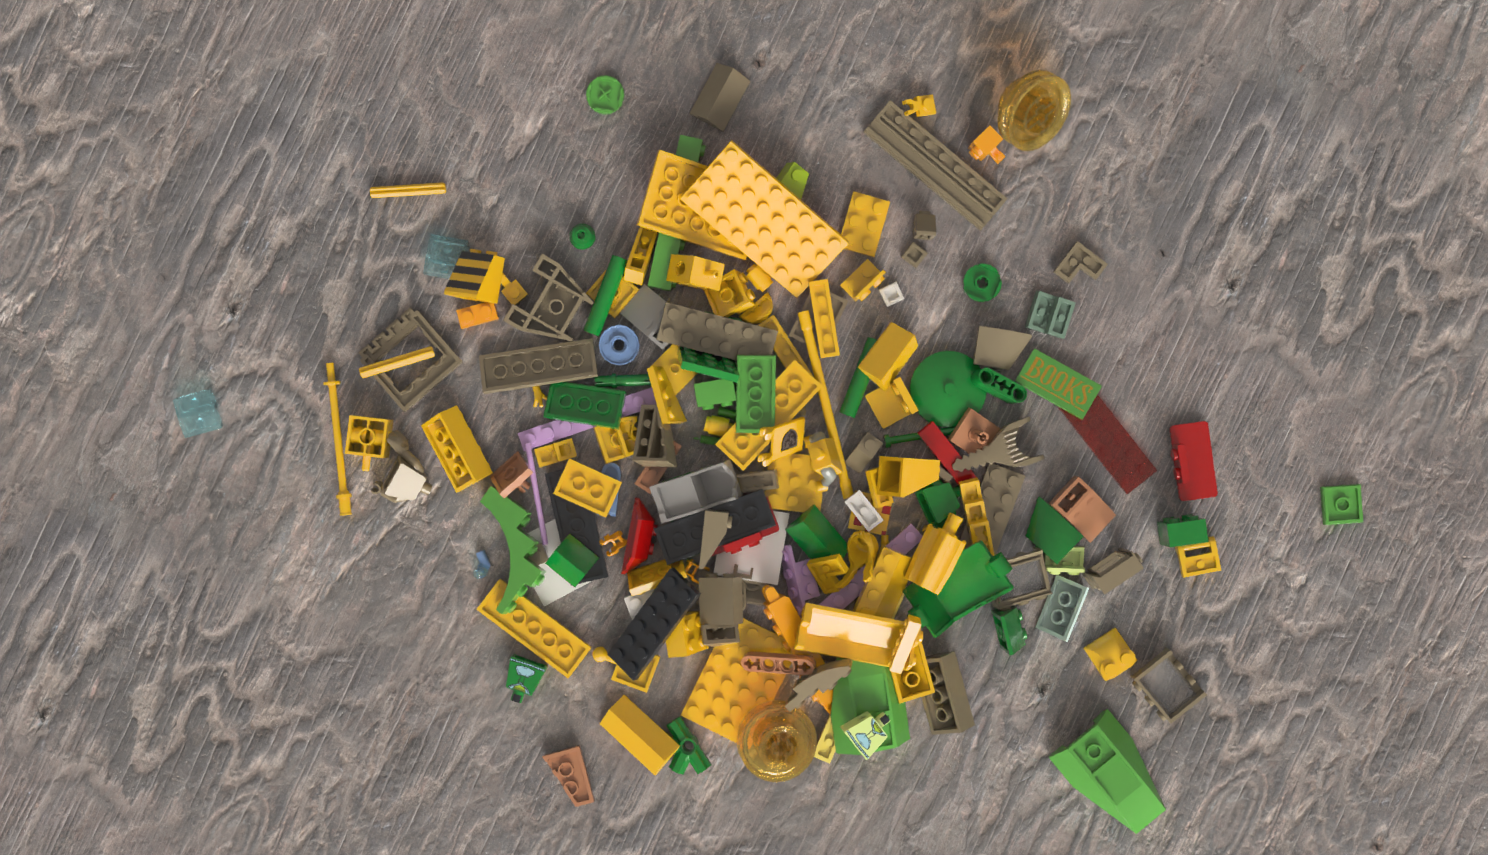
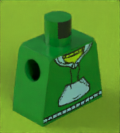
M513 654L510 659L506 687L514 690L511 700L522 703L524 694L532 696L548 665Z

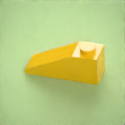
M639 227L625 267L624 281L638 285L643 284L658 232Z

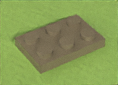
M830 292L836 327L848 300ZM809 293L800 312L809 310L813 326L812 330L817 350L819 351L811 297ZM797 317L789 337L806 344L799 317Z

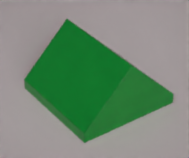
M569 534L555 549L545 564L573 587H576L599 557L573 535Z

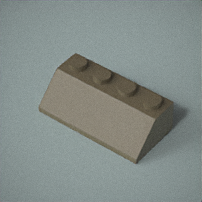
M955 651L927 656L926 660L935 693L923 696L922 701L932 735L962 733L975 726Z

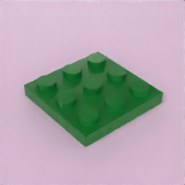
M679 347L677 355L681 369L738 383L740 375L734 360L695 351L686 347Z

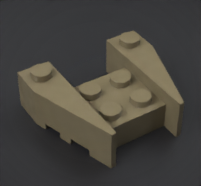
M541 254L532 271L549 280L530 313L512 304L503 321L520 331L573 341V338L564 334L582 302L585 301L592 306L594 302L559 263Z

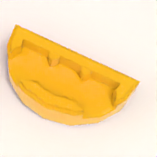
M769 293L764 294L755 302L754 306L747 309L739 318L743 322L757 324L766 320L773 309V301Z

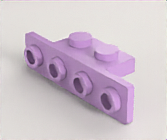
M784 545L782 551L783 575L787 582L788 595L799 617L802 618L801 613L805 600L818 597L820 593L817 581L806 565L811 559L795 562L791 545Z

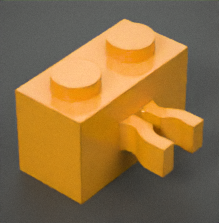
M991 125L968 147L970 155L975 160L979 159L982 161L989 154L999 164L1006 157L996 148L1003 138Z

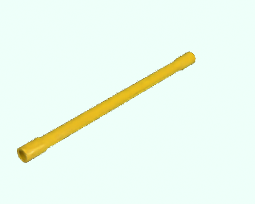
M809 310L798 312L799 322L804 334L814 378L823 386L818 391L829 438H834L843 473L838 474L843 499H847L854 493L835 424L812 330L813 326Z

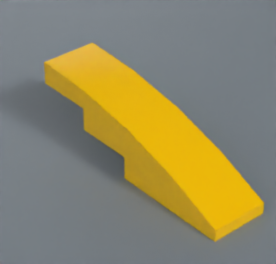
M973 478L960 481L959 487L971 544L980 540L983 541L993 556L994 549L979 479Z

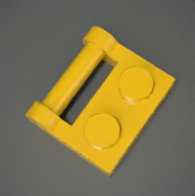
M1214 536L1208 537L1209 542L1175 547L1183 578L1221 571ZM1205 547H1209L1210 550L1208 553L1185 556V551Z

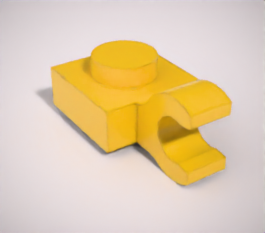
M502 273L501 283L505 288L501 292L511 304L516 305L528 293L516 279L511 283L506 275Z

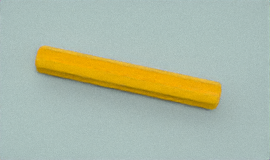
M443 182L370 188V196L372 198L446 193V184Z
M432 346L360 367L359 372L362 378H366L435 356Z

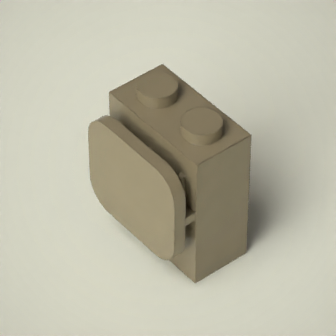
M706 573V577H700L699 611L701 624L736 625L743 623V610L746 607V585L742 577H735L734 573H723V576H718L717 573Z

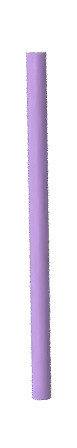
M525 443L528 465L533 471L530 477L542 545H547L548 540L531 444Z

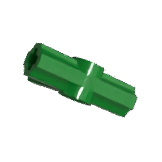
M681 716L666 725L673 735L671 738L680 745L669 765L672 771L684 775L689 763H691L696 773L699 774L712 765L700 747L697 737L691 733ZM685 741H690V742H692L693 745H694V748H693V749H688V748H686V747H685Z

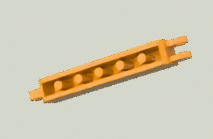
M764 585L762 594L766 601L763 603L765 607L763 611L769 620L772 619L774 623L772 628L777 636H781L783 640L781 644L784 650L790 654L813 657L816 661V667L825 664L820 654L794 649L797 628L801 618L789 597L778 594L772 586ZM804 662L803 665H806V668H809L810 666L807 665V662ZM818 689L810 698L813 702L816 701L831 714L833 689H827L824 693Z

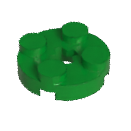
M989 264L974 265L967 270L963 277L964 293L976 302L990 301L1001 290L1002 281L998 274L999 272ZM984 278L987 286L980 288L977 280Z

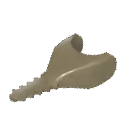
M1030 416L1010 422L1002 427L988 446H984L982 450L977 449L976 453L970 452L969 456L963 455L962 460L956 458L955 463L952 464L953 470L963 472L964 469H967L969 471L971 467L977 469L979 465L984 467L986 463L992 465L994 462L1012 467H1023L1045 459L1043 454L1033 457L1026 456L1016 446V433L1023 424L1031 421Z

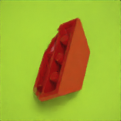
M636 497L634 501L621 574L628 573L647 560L649 555H653L655 544L651 543L652 536H656L654 528L658 527V525H655L654 517L639 497Z

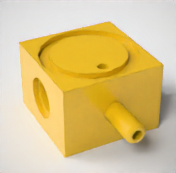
M671 254L666 281L695 289L720 291L725 264L697 256Z
M349 415L345 454L363 456L362 471H369L371 457L389 458L390 444L387 442L388 434L393 430L394 420Z

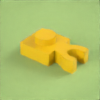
M933 95L916 96L913 100L906 99L902 101L903 105L910 107V110L904 112L905 116L911 115L916 112V117L936 114Z

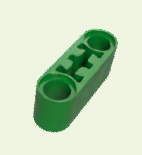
M990 368L976 370L971 375V382L974 386L1008 404L1023 402L1027 397V391L1022 385ZM981 373L985 376V381H982ZM1013 391H1015L1017 394L1016 399L1013 396Z

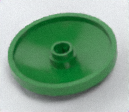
M941 351L925 358L916 367L910 380V396L919 410L917 413L927 422L933 421L936 426L956 427L968 407L979 413L987 393L974 386L971 382L972 373L981 369L979 365H974L973 359L956 351ZM981 373V379L985 381V376Z

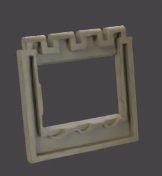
M411 307L400 316L404 320L403 323L397 318L386 328L390 333L389 335L382 331L371 341L375 345L374 348L367 344L358 352L362 357L360 361L364 366L376 363L418 326L433 346L440 350L443 355L401 392L385 372L373 375L403 412H407L463 363L419 310L414 311Z

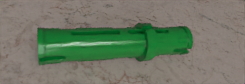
M612 373V375L595 377L596 387L617 388V386L651 385L648 374L616 375V373Z

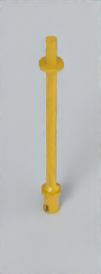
M326 363L328 382H323V385L329 388L339 492L336 495V499L339 501L340 516L351 515L350 497H352V493L347 490L336 385L340 384L341 381L335 380L334 363Z

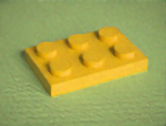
M853 191L841 235L849 241V244L844 248L845 250L875 257L890 201Z
M569 458L553 494L603 517H607L622 482Z
M664 559L629 571L627 577L631 596L642 595L649 590L655 589L670 568H675L684 578H687L684 560L667 565Z

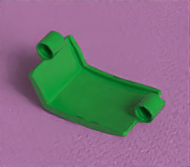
M980 540L963 549L939 595L913 582L903 589L904 595L913 606L908 611L907 617L908 615L920 617L921 628L926 626L933 637L936 638L955 621L1010 592L1014 586L1006 574L1013 568L1002 552L992 556L983 541Z

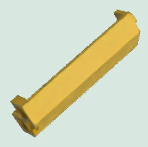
M805 603L801 613V622L797 628L794 649L889 667L888 660L892 657L891 654L893 648L895 649L896 640L900 638V630L904 628V621ZM921 626L903 670L908 671L912 666H915L917 655L914 654V650L923 640Z

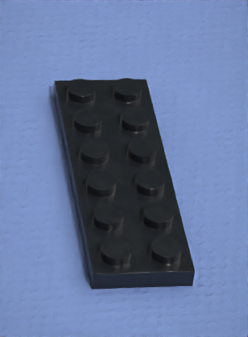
M564 469L545 473L560 542L562 543L571 534L599 557L578 584L609 577L602 545L599 543L600 537L594 512L553 494Z
M763 489L741 496L736 500L708 508L711 510L729 511V516L732 517V526L727 528V533L718 547L776 526ZM705 510L654 528L667 565L701 553Z
M670 568L607 655L633 681L637 680L701 593L675 568Z

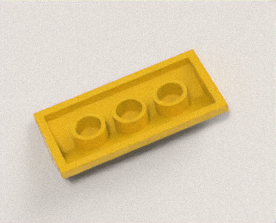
M623 695L608 710L600 722V725L655 776L680 747L673 738L626 695Z

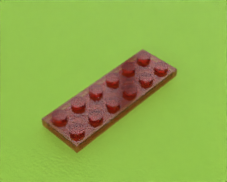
M1098 394L1083 420L1058 407L1125 494H1129L1157 472V469Z

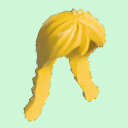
M859 530L850 536L847 542L850 568L843 579L835 585V588L843 589L847 586L854 575L857 574L858 569L865 564L863 581L871 582L874 562L879 550V544L874 535L867 531Z

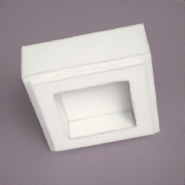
M897 282L879 289L886 307L904 299Z

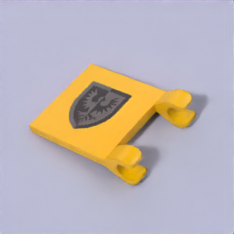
M802 416L773 427L760 428L759 435H764L765 440L771 439L770 453L759 454L757 461H762V465L766 467L774 460L802 451L805 417Z

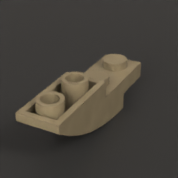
M851 659L832 661L816 667L810 675H802L795 681L793 686L795 692L787 698L784 707L790 712L794 708L798 709L805 702L804 699L808 696L812 697L818 689L822 693L827 689L832 690L841 677L845 678L851 673L853 661Z

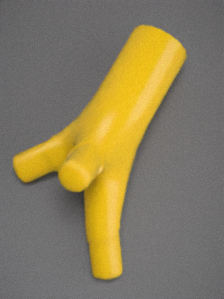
M540 386L532 387L534 392L533 407H537L539 403V406L542 408V398L547 400V396L542 393Z

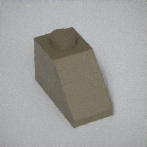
M919 211V214L914 215L913 239L932 240L936 236L935 215H930V211Z
M865 432L845 460V464L860 474L880 449L883 442L869 432Z

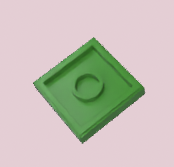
M1361 484L1320 487L1323 525L1363 522Z

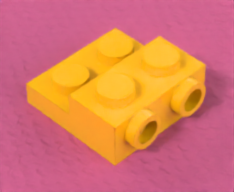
M733 269L723 275L720 291L703 289L715 315L728 318L735 313L740 314L755 305L753 301L756 298L755 294L751 289H748L746 285L748 279L743 272L741 273Z

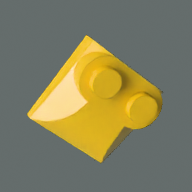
M1115 627L1083 648L1104 681L1118 676L1137 661L1135 654L1130 650Z

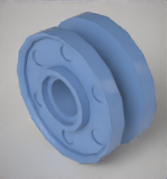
M611 326L600 337V353L611 364H628L635 359L639 352V339L635 332L627 326ZM617 340H622L625 344L624 348L620 351L614 348V343Z

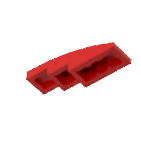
M933 421L917 432L936 459L940 460L945 470L953 476L958 486L960 481L977 478L971 469L969 471L964 469L963 472L953 470L952 464L955 463L956 458L962 460V457Z

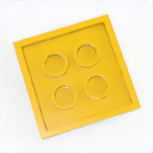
M794 453L770 463L767 470L777 469L779 483L778 489L765 490V495L768 497L772 509L805 512L814 504L821 511L823 492L817 493L815 481L822 480L823 476L814 470L810 455Z

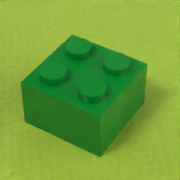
M1185 514L1181 515L1182 519L1164 517L1162 518L1163 521L1157 522L1160 545L1176 547L1209 542L1206 519L1199 518V515Z

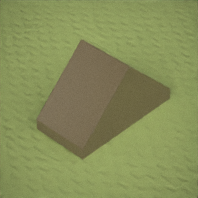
M738 624L701 625L703 645L716 647L740 642Z

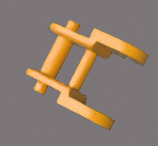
M617 531L612 535L607 534L604 536V541L602 539L599 540L601 545H605L610 541L613 543L611 552H606L607 556H613L619 552L620 548L627 544V540L622 538V531Z
M687 559L689 563L685 568L686 575L692 577L691 580L699 584V581L694 578L699 565L694 563L693 559ZM692 565L696 566L692 574L688 573ZM706 566L704 567V569H706V570H708V571L710 570L709 567H706Z

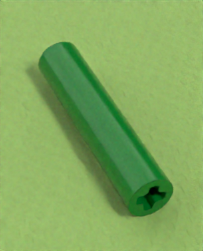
M612 255L583 329L584 331L600 336L623 277L627 260Z
M867 337L839 413L852 418L856 417L870 380L858 366L876 343V339Z

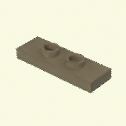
M777 469L736 474L742 493L754 492L760 489L770 490L779 488Z

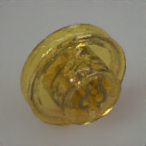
M1042 69L1031 71L1011 82L1002 93L998 104V129L1002 138L1022 151L1036 150L1052 140L1063 126L1069 113L1071 92L1068 84L1050 71Z
M783 700L766 701L752 708L742 719L736 737L738 753L748 770L758 778L770 782L787 781L800 775L810 765L817 748V734L812 721L800 708H794L789 712L784 707L786 701Z

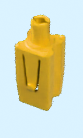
M950 512L942 528H934L932 524L927 526L912 556L904 578L939 595L966 545L965 540L960 541L955 535L963 518Z

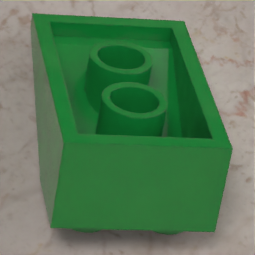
M1014 605L1011 606V609L1000 611V609L991 610L1000 648L1008 655H1014L1026 645L1025 639H1027L1026 630L1021 627L1020 623L1023 620L1021 610L1017 609Z

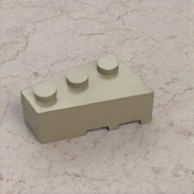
M641 405L633 461L643 467H677L671 424H662L657 405Z

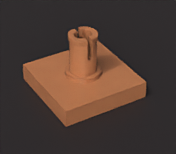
M968 407L948 440L968 454L970 452L976 453L977 449L982 450L984 446H988L1000 428Z
M517 451L489 477L499 494L505 498L516 488L521 493H525L524 487L527 490L530 488V483L526 479L533 471L523 455Z

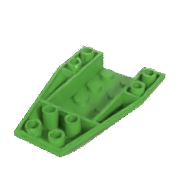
M852 660L851 673L845 678L841 677L833 688L830 716L836 753L861 755L840 726L867 711L874 718L884 712L890 719V722L882 727L887 734V738L875 752L899 747L910 739L906 704L905 702L898 703L889 667Z
M1106 709L1092 720L1095 724L1069 746L1065 747L1062 745L1048 757L1073 788L1137 834L1166 809L1133 739L1112 713Z

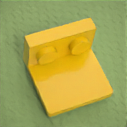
M867 259L840 287L855 302L858 299L863 301L871 293L869 289L872 286L876 288L885 279L883 275L886 272L884 269L880 272Z
M901 377L892 380L886 391L879 387L865 395L883 429L919 411Z

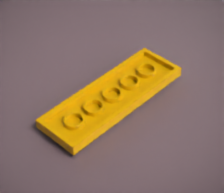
M796 360L776 379L775 426L791 421L823 387ZM735 423L715 445L744 471L771 442V439L765 440L764 435L760 436L759 433H736Z
M500 578L476 610L569 679L592 647L524 595L522 597L519 596L515 602L517 605L511 613H499L496 609L504 596L508 584Z

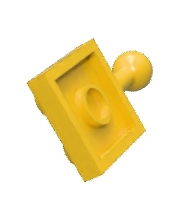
M596 647L593 650L592 656L595 661L603 662L606 660L616 664L607 655V650L604 647ZM656 654L640 677L634 681L616 664L611 680L647 693L661 656Z

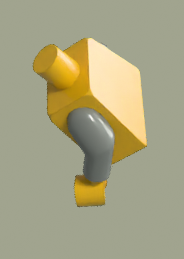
M816 432L804 437L803 440L805 443L804 448H808L814 470L823 476L822 480L815 481L818 493L828 491V486L835 480L837 474L843 473L834 438H826L823 432Z

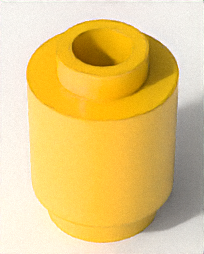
M753 264L746 270L748 273L746 275L747 279L757 290L760 289L761 292L765 291L773 283L772 277L758 265Z
M714 415L712 417L707 416L704 431H707L708 434L722 437L732 427L733 423H729L730 419Z

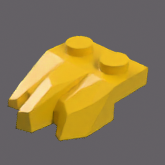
M637 416L621 418L619 429L600 426L593 428L605 464L633 455L637 428L634 427V424L637 422Z

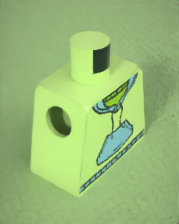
M867 711L843 724L840 728L867 760L887 738V734L882 727L890 722V719L884 712L874 718Z

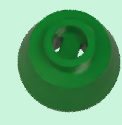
M587 224L575 225L569 235L571 244L580 250L590 248L596 238L593 228Z

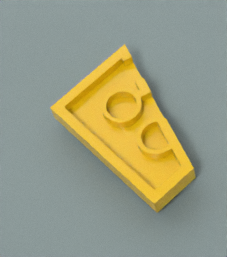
M652 366L647 368L662 424H681L687 422L663 367Z

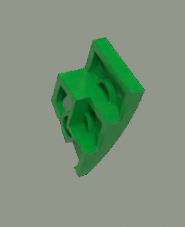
M1041 497L1037 498L1025 536L1036 547L1042 549L1055 564H1058L1084 536Z

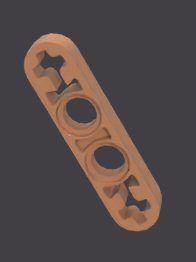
M747 652L741 660V665L746 671L810 675L816 667V661L809 655ZM765 659L772 660L774 666H767L765 664ZM789 660L793 667H785L783 661ZM804 662H807V665L810 667L806 668V665H803Z

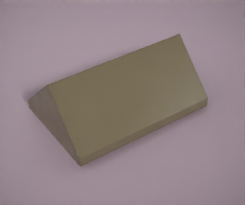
M716 63L690 115L724 132L750 84V80L736 69Z

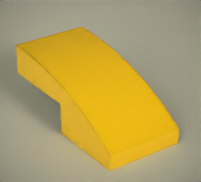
M572 438L534 449L539 468L577 457Z

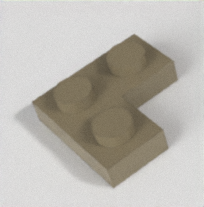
M1077 241L1053 273L1066 283H1070L1081 269L1096 280L1108 264Z

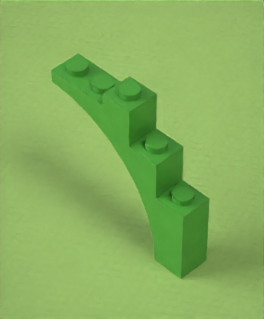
M490 486L480 502L492 512L500 523L510 551L509 581L504 596L496 609L501 614H507L515 609L517 605L515 602L519 596L522 597L527 592V585L536 587V585L539 586L544 581L545 576L543 575L546 571L528 558L536 553L539 543L521 529L528 525L532 513L511 497L503 498L496 487Z

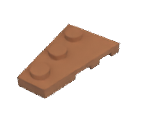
M580 745L542 756L552 769L555 777L562 784L563 789L575 807L595 801Z

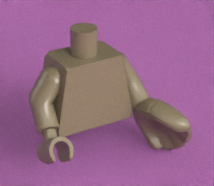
M393 430L388 434L387 442L399 455L384 483L381 481L373 483L378 486L379 490L372 488L371 492L373 494L381 493V496L394 503L407 500L413 501L419 492L428 495L431 492L432 484L425 482L427 477L424 467L418 458L409 451V443L403 433Z

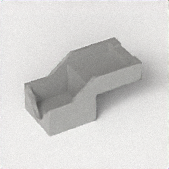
M731 459L697 469L689 474L649 487L654 497L661 523L698 513L716 505L736 500L743 495Z

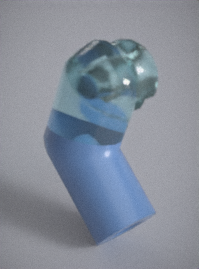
M485 550L476 553L479 560V565L473 571V576L476 579L484 578L491 566Z

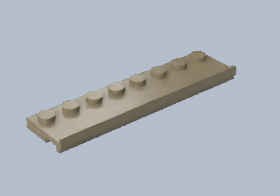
M891 100L864 131L865 135L980 231L1008 199L909 115L905 116L904 111Z

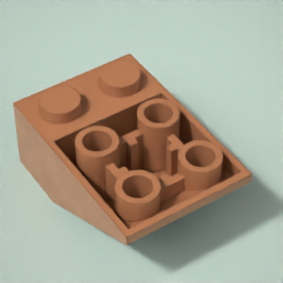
M1073 476L1048 503L1080 532L1089 543L1116 516L1109 506L1079 476Z

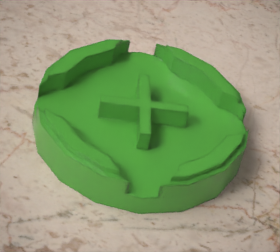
M608 75L599 76L589 83L586 90V99L595 112L611 114L622 106L624 90L616 78Z

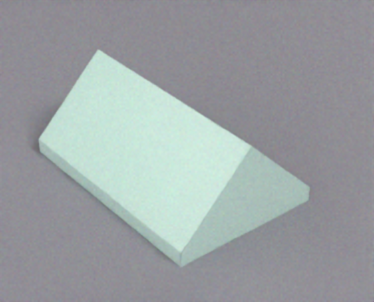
M1056 575L1051 587L1053 594L1048 595L1035 628L1068 642L1089 588Z

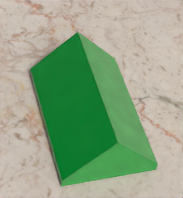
M814 504L785 528L810 559L840 554L844 558L847 553V542Z

